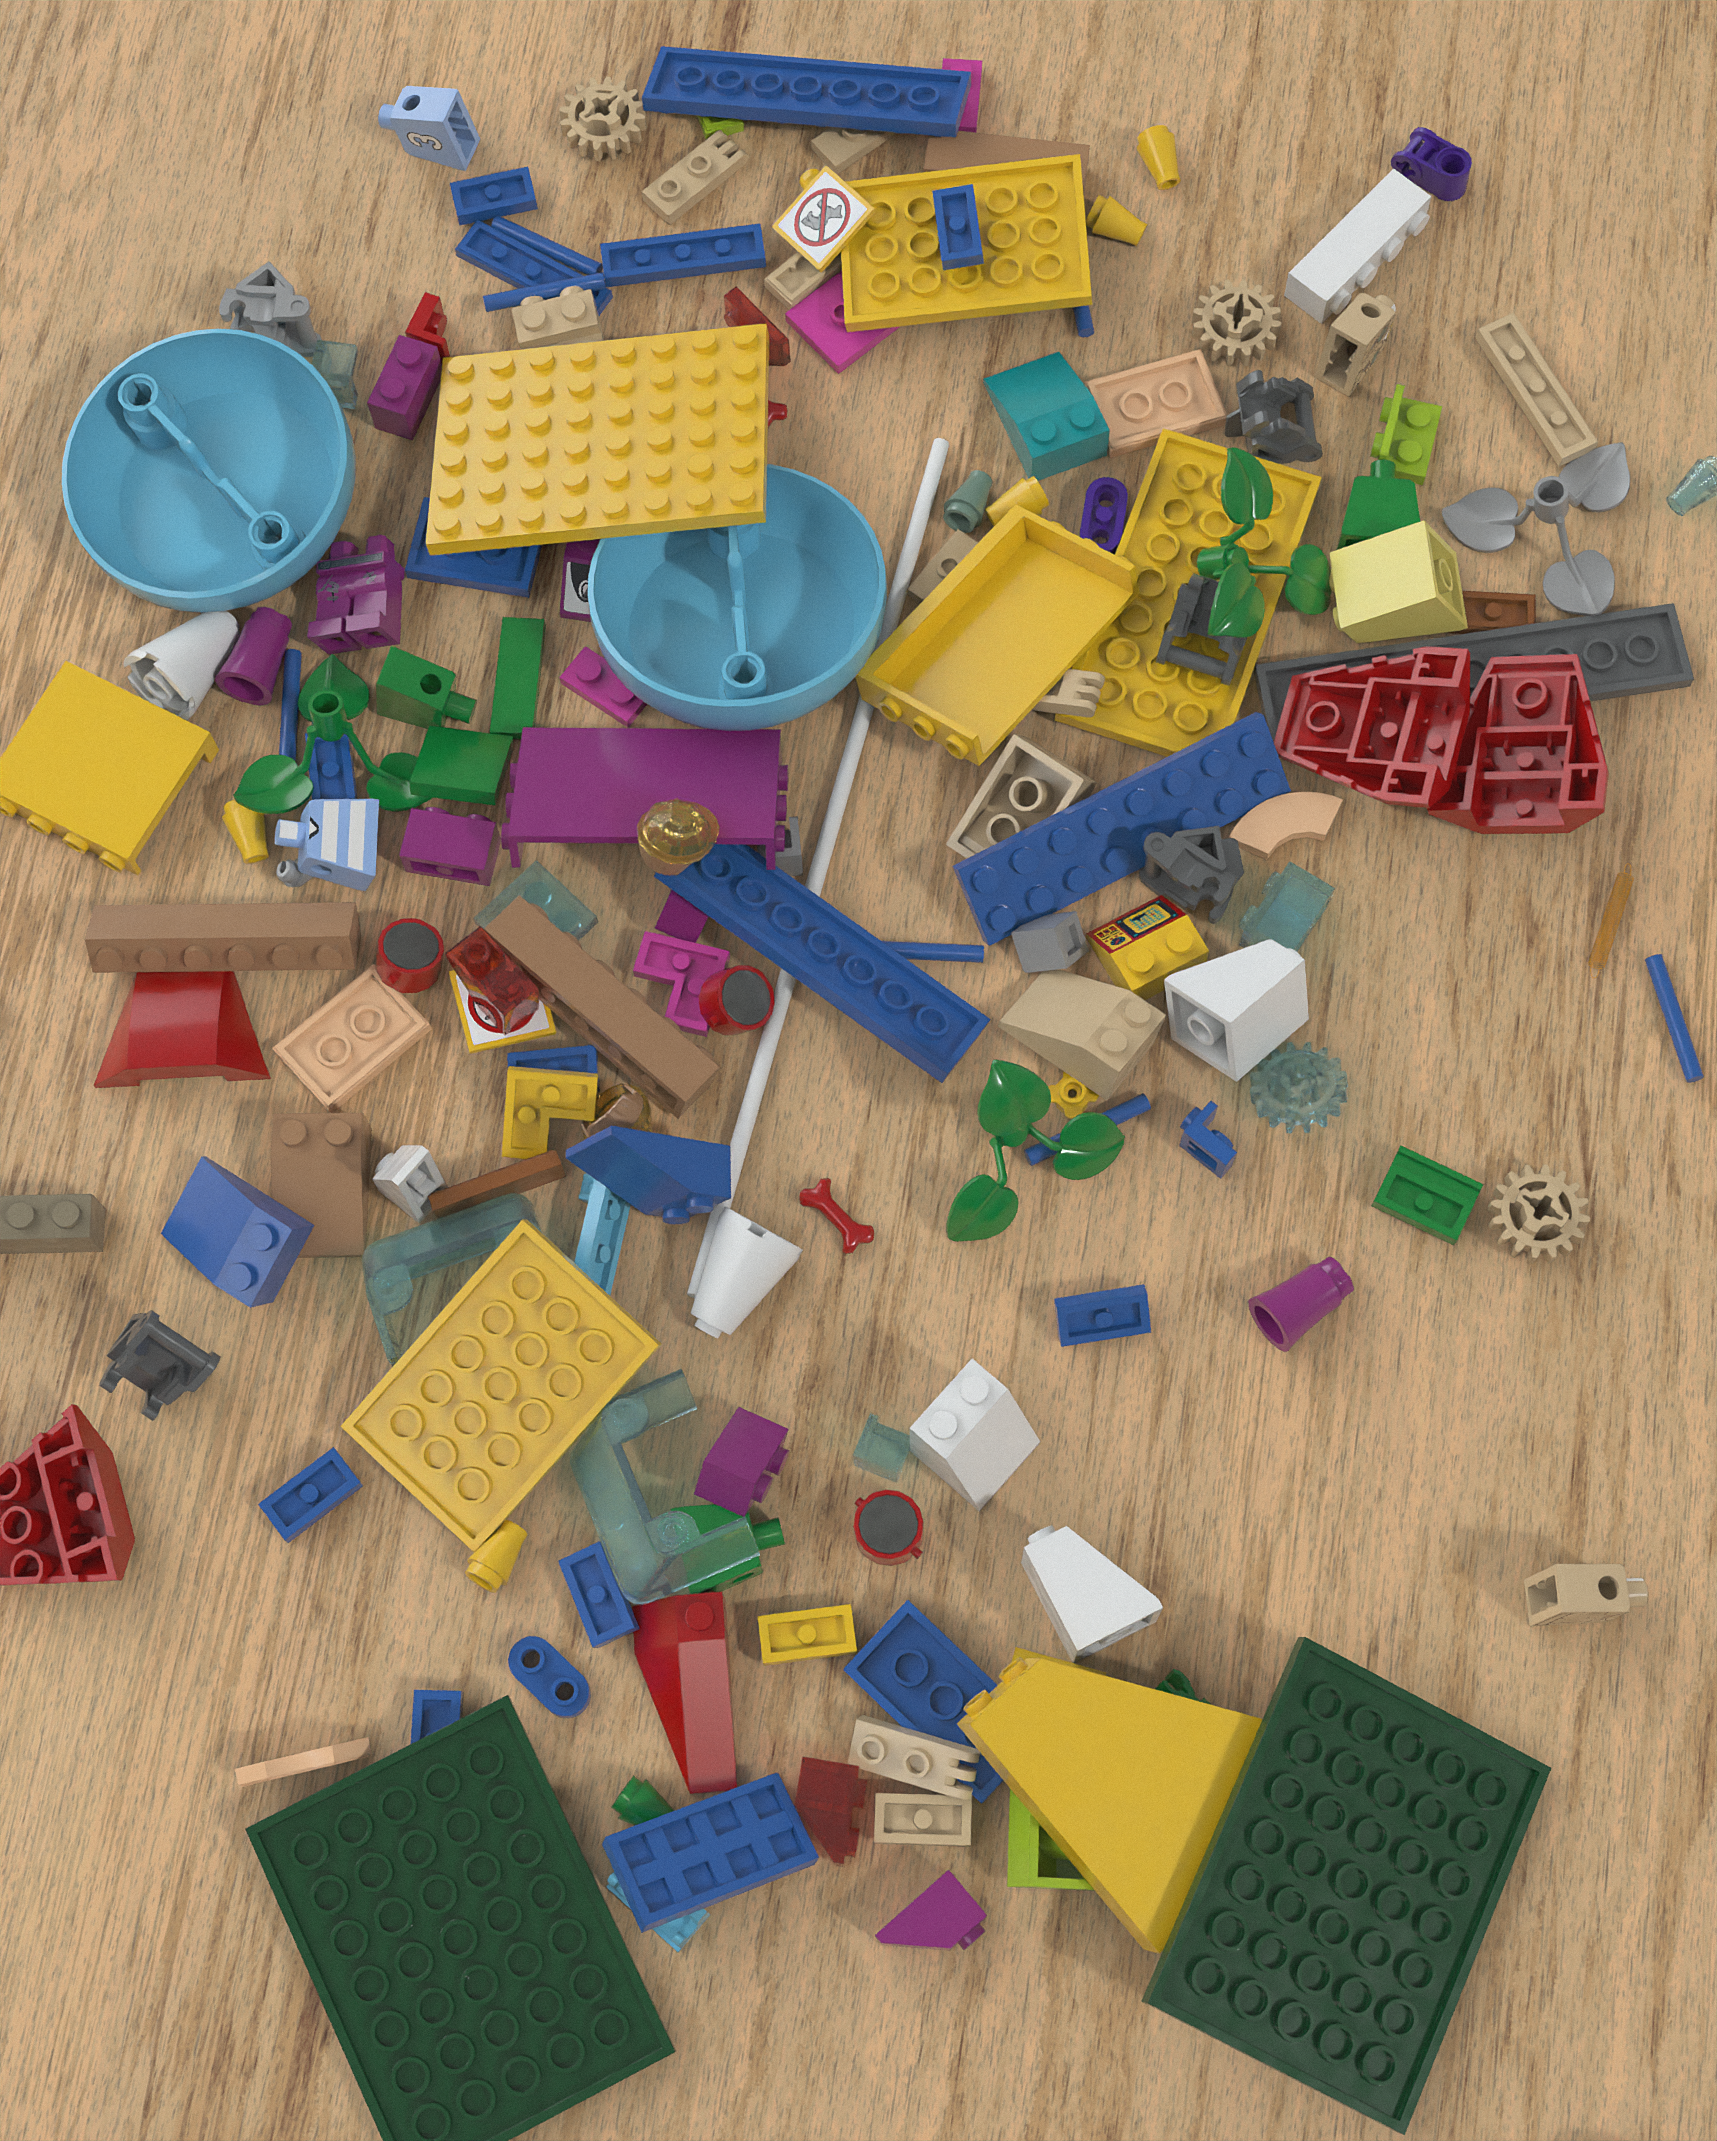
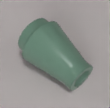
M979 470L972 471L967 480L945 502L943 518L946 524L953 530L957 531L959 529L963 533H970L974 528L981 525L989 490L993 484L991 477L987 473Z

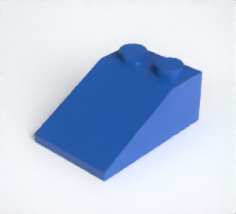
M610 1126L566 1149V1159L645 1215L663 1217V1222L667 1224L688 1223L690 1217L698 1213L711 1212L714 1210V1206L731 1199V1152L729 1145Z
M201 1156L161 1234L215 1286L252 1308L274 1302L314 1224L206 1156Z

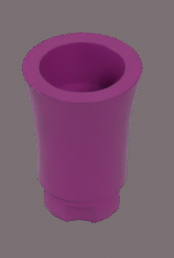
M257 607L256 611L252 613L250 620L245 622L231 654L215 677L218 687L227 695L241 702L258 706L269 704L272 701L281 660L289 643L288 635L292 628L291 620L286 615L280 614L272 608Z
M1329 1256L1320 1263L1310 1264L1295 1276L1276 1287L1250 1298L1248 1307L1253 1320L1268 1341L1279 1350L1287 1352L1309 1329L1342 1304V1300L1354 1291V1286L1350 1276L1344 1271L1341 1264Z

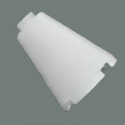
M227 611L204 612L134 650L124 659V667L130 665L132 673L127 677L130 684L142 699L163 709L166 708L185 720H189L214 683L216 675L227 661L239 639L238 621Z
M724 1207L721 1214H719L691 1310V1314L698 1318L694 1326L717 1339L722 1332L731 1335L795 1264L803 1249L737 1212Z

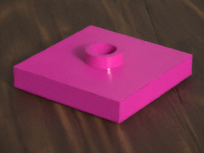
M842 270L785 313L786 322L838 374L899 328L891 327L847 332L844 318Z

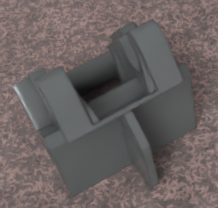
M1261 370L1249 373L1236 384L1239 409L1226 416V437L1245 436L1248 453L1278 464L1291 463L1296 459L1302 462H1313L1322 457V446L1317 442L1311 407L1314 392L1311 385L1298 377L1292 381H1288L1283 377L1279 379L1272 377L1264 383ZM1287 402L1294 404L1297 424L1281 418L1280 410L1282 405Z
M1192 574L1188 585L1181 584L1169 626L1165 630L1156 663L1165 665L1167 661L1222 679L1221 684L1230 686L1247 637L1234 638L1210 636L1207 634L1213 600L1219 581ZM1189 632L1220 642L1218 648L1228 652L1229 658L1227 662L1174 646L1172 643L1175 636L1186 637Z
M1219 826L1177 831L1171 838L1160 832L1149 834L1144 841L1145 866L1139 869L1141 882L1156 895H1163L1183 910L1187 907L1195 910L1201 900H1210L1215 907L1209 912L1208 921L1212 924L1220 921L1231 900L1234 886L1244 874L1238 841L1234 838L1221 839Z
M150 1310L147 1314H133L107 1354V1357L113 1361L108 1365L99 1386L112 1393L118 1382L124 1377L146 1392L145 1404L141 1414L153 1421L158 1416L163 1403L166 1405L171 1404L186 1391L195 1392L215 1370L221 1356L213 1351L209 1354L160 1322V1315Z

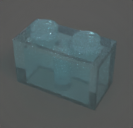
M1289 861L1281 874L1274 871L1267 880L1261 892L1266 897L1257 908L1251 905L1241 919L1238 927L1243 930L1239 945L1246 948L1272 939L1283 947L1291 948L1298 952L1329 906L1335 888Z

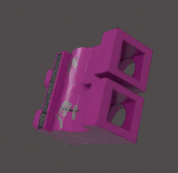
M384 535L368 537L366 540V553L358 555L359 548L352 542H333L329 559L317 562L316 573L320 577L316 584L318 600L316 621L309 622L307 638L328 655L362 650V646L366 649L400 644L401 581L404 580L405 569L395 561L394 543ZM378 631L381 635H374V632ZM336 637H341L344 641H338Z

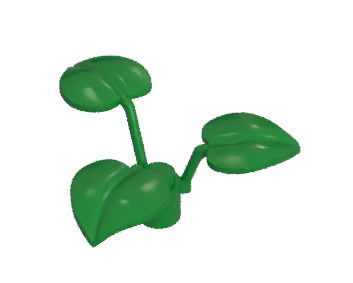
M1236 447L1227 448V463L1221 482L1222 506L1232 522L1244 525L1230 536L1221 537V546L1204 548L1198 555L1197 568L1199 574L1219 581L1213 600L1207 634L1210 636L1245 638L1256 634L1260 629L1264 619L1265 602L1260 589L1254 586L1256 583L1255 576L1250 575V573L1284 574L1289 576L1285 586V596L1289 604L1296 611L1305 615H1316L1325 612L1331 603L1330 595L1332 589L1329 585L1331 570L1325 554L1317 546L1312 544L1298 546L1291 555L1290 567L1249 565V557L1246 550L1234 544L1235 541L1254 528V520H1264L1269 517L1273 505V487L1269 474L1259 460L1242 449Z
M331 654L316 668L306 681L299 695L298 707L300 713L307 721L312 722V725L306 729L308 737L302 763L297 766L295 760L285 755L264 756L247 768L237 791L233 794L238 804L258 813L282 814L299 808L310 798L314 790L311 779L304 775V773L309 770L316 737L333 742L339 740L345 734L367 770L374 775L367 782L366 789L370 799H379V808L392 812L406 811L433 798L410 795L409 781L418 759L417 756L402 752L390 753L382 759L380 767L373 764L356 736L352 723L347 722V720L359 716L367 708L370 701L369 689L361 677L348 669L334 654Z
M993 1060L988 1081L979 1100L977 1116L983 1129L993 1135L989 1144L994 1151L998 1178L995 1181L989 1175H978L969 1180L960 1189L947 1217V1237L956 1242L991 1238L1004 1231L1014 1220L1019 1202L1016 1193L1012 1189L1004 1187L1008 1178L1002 1153L1003 1146L1017 1147L1026 1140L1028 1135H1031L1049 1149L1058 1151L1053 1160V1168L1057 1174L1070 1180H1082L1099 1174L1116 1159L1124 1145L1125 1136L1108 1116L1097 1112H1086L1077 1115L1063 1127L1060 1134V1142L1051 1140L1032 1125L1033 1122L1042 1119L1049 1110L1051 1093L1047 1084L1037 1074L1023 1066L1007 1061Z

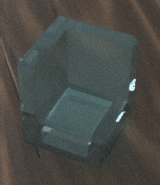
M317 340L312 365L331 387L342 408L355 409L358 393L352 377L358 355L357 346L355 344Z
M870 1413L853 1454L854 1466L897 1483L910 1452V1435L880 1424L879 1416Z

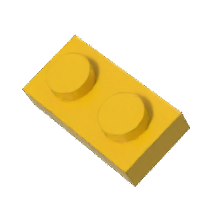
M851 1604L757 1616L764 1666L857 1654Z

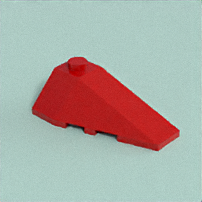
M723 1592L674 1595L632 1606V1611L640 1628L633 1632L634 1654L689 1793L726 1792L737 1788L727 1612Z

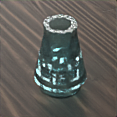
M1709 455L1704 460L1697 459L1674 491L1666 497L1668 505L1676 514L1684 516L1689 510L1717 496V458Z

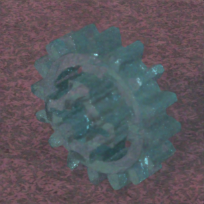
M1289 1042L1286 1047L1287 1052L1282 1054L1279 1050L1274 1049L1270 1052L1271 1060L1262 1059L1257 1064L1258 1072H1251L1250 1074L1251 1103L1256 1104L1258 1117L1261 1118L1268 1115L1271 1128H1275L1281 1122L1285 1123L1286 1133L1290 1134L1293 1132L1295 1125H1302L1304 1132L1310 1133L1311 1123L1317 1122L1323 1128L1328 1126L1327 1114L1339 1117L1341 1114L1340 1103H1346L1348 1099L1346 1071H1341V1060L1338 1057L1329 1060L1326 1047L1321 1048L1317 1053L1312 1052L1311 1042H1306L1302 1050H1296L1293 1043Z

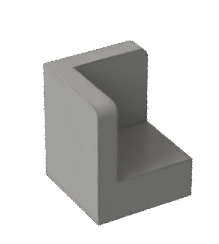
M798 816L789 817L790 830H785V852H776V866L790 876H802L803 867ZM757 845V853L766 858V845Z
M1076 911L1048 914L1025 923L1011 932L1023 971L1026 973L1067 969L1089 952Z

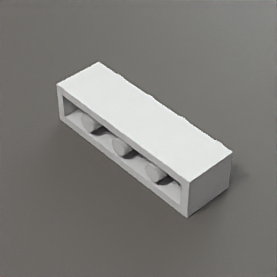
M1393 169L1289 272L1284 296L1321 324L1332 313L1338 315L1349 303L1351 294L1359 286L1365 288L1375 277L1378 267L1385 260L1391 262L1398 255L1404 241L1411 234L1417 236L1424 229L1430 218L1427 211L1431 196Z

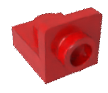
M427 292L424 293L405 334L408 338L437 346L441 363L443 364V358L450 357L447 341L442 337L446 328L447 317L444 315L439 296Z

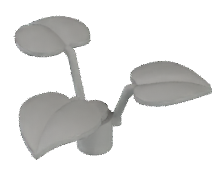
M1621 442L1593 449L1587 454L1570 461L1563 468L1559 477L1548 476L1539 480L1534 487V499L1526 500V507L1519 516H1517L1518 503L1516 499L1506 490L1491 487L1476 490L1458 502L1443 508V520L1451 534L1460 543L1472 550L1483 553L1498 552L1513 544L1515 540L1514 526L1522 525L1532 511L1535 512L1536 517L1542 522L1548 524L1555 523L1565 561L1557 562L1547 569L1543 579L1544 594L1550 604L1563 612L1584 616L1600 615L1609 606L1614 594L1615 578L1613 568L1608 559L1596 550H1585L1573 558L1564 518L1568 513L1569 504L1572 507H1577L1581 503L1588 511L1605 512L1614 509L1625 500L1630 489V474L1626 460L1625 445Z

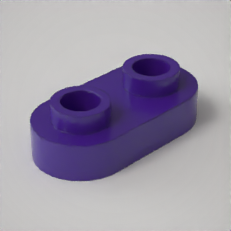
M1102 477L1094 480L1089 485L1086 491L1079 537L1091 540L1097 537L1106 539V543L1096 544L1112 554L1116 553L1122 538L1128 500L1127 489L1122 482L1115 478ZM1101 501H1110L1113 505L1103 507L1099 503Z

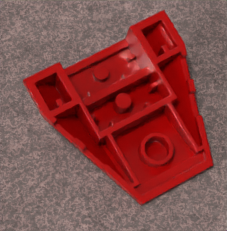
M1425 646L1412 649L1413 654L1392 659H1387L1386 655L1372 658V663L1347 668L1346 664L1293 675L1274 739V745L1279 758L1385 804L1430 808L1450 790L1470 714L1469 649Z
M1578 654L1490 658L1470 698V714L1450 790L1430 808H1427L1429 815L1480 834L1570 833L1605 812L1609 771Z

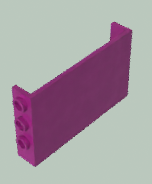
M523 727L518 763H511L510 785L511 789H514V793L506 794V817L510 819V822L502 824V849L510 851L512 868H521L524 843L639 844V831L642 823L652 815L667 812V819L663 824L652 825L648 830L649 837L654 844H703L705 841L707 844L766 845L767 870H776V852H785V825H778V821H786L787 796L780 795V791H788L789 780L788 765H782L781 729L725 731L716 729Z

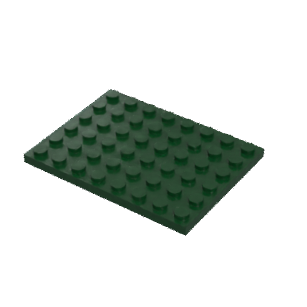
M1298 1637L1141 2002L1373 2121L1405 2135L1551 1767L1311 1639Z
M509 1695L245 1828L383 2141H509L677 2052Z

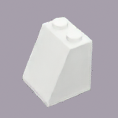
M1272 939L1176 972L1164 979L1171 1039L1236 1082L1309 1019L1305 960L1295 950L1285 948Z
M971 1359L910 1427V1451L978 1511L987 1504L1040 1443L1010 1391L974 1359Z
M1053 1525L1027 1538L1029 1544L1024 1547L1021 1564L1072 1663H1076L1157 1621L1163 1609L1159 1598L1069 1527L1065 1526L1055 1531Z

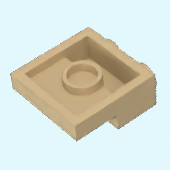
M571 286L563 289L560 297L544 300L540 296H530L521 301V306L512 308L518 343L521 349L604 341L599 314L591 289L584 291L581 287Z

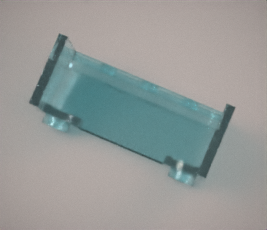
M516 1193L506 1194L377 1240L366 1248L362 1256L366 1295L387 1359L392 1367L402 1357V1353L389 1314L402 1310L410 1302L413 1295L411 1280L496 1250L522 1219H527L544 1235L535 1208L527 1197Z
M682 1368L614 1397L590 1425L570 1455L572 1471L623 1596L634 1604L651 1603L760 1555L745 1516L700 1535L693 1518L685 1512L669 1511L651 1518L621 1444L640 1436L649 1429L697 1409Z

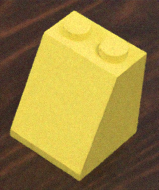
M1425 520L1329 553L1332 568L1330 569L1329 585L1335 593L1337 607L1333 608V618L1340 632L1344 631L1356 643L1460 631L1468 628L1456 552Z

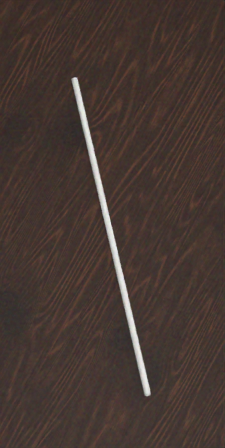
M936 438L933 441L886 603L882 630L873 652L898 626L907 595V588L911 581L950 445L945 439ZM861 695L805 884L806 888L819 897L874 710V706L863 701ZM782 968L774 991L775 1004L773 1012L762 1032L730 1143L731 1199L714 1206V1210L710 1212L687 1295L695 1298L719 1214H721L724 1207L731 1208L796 978Z

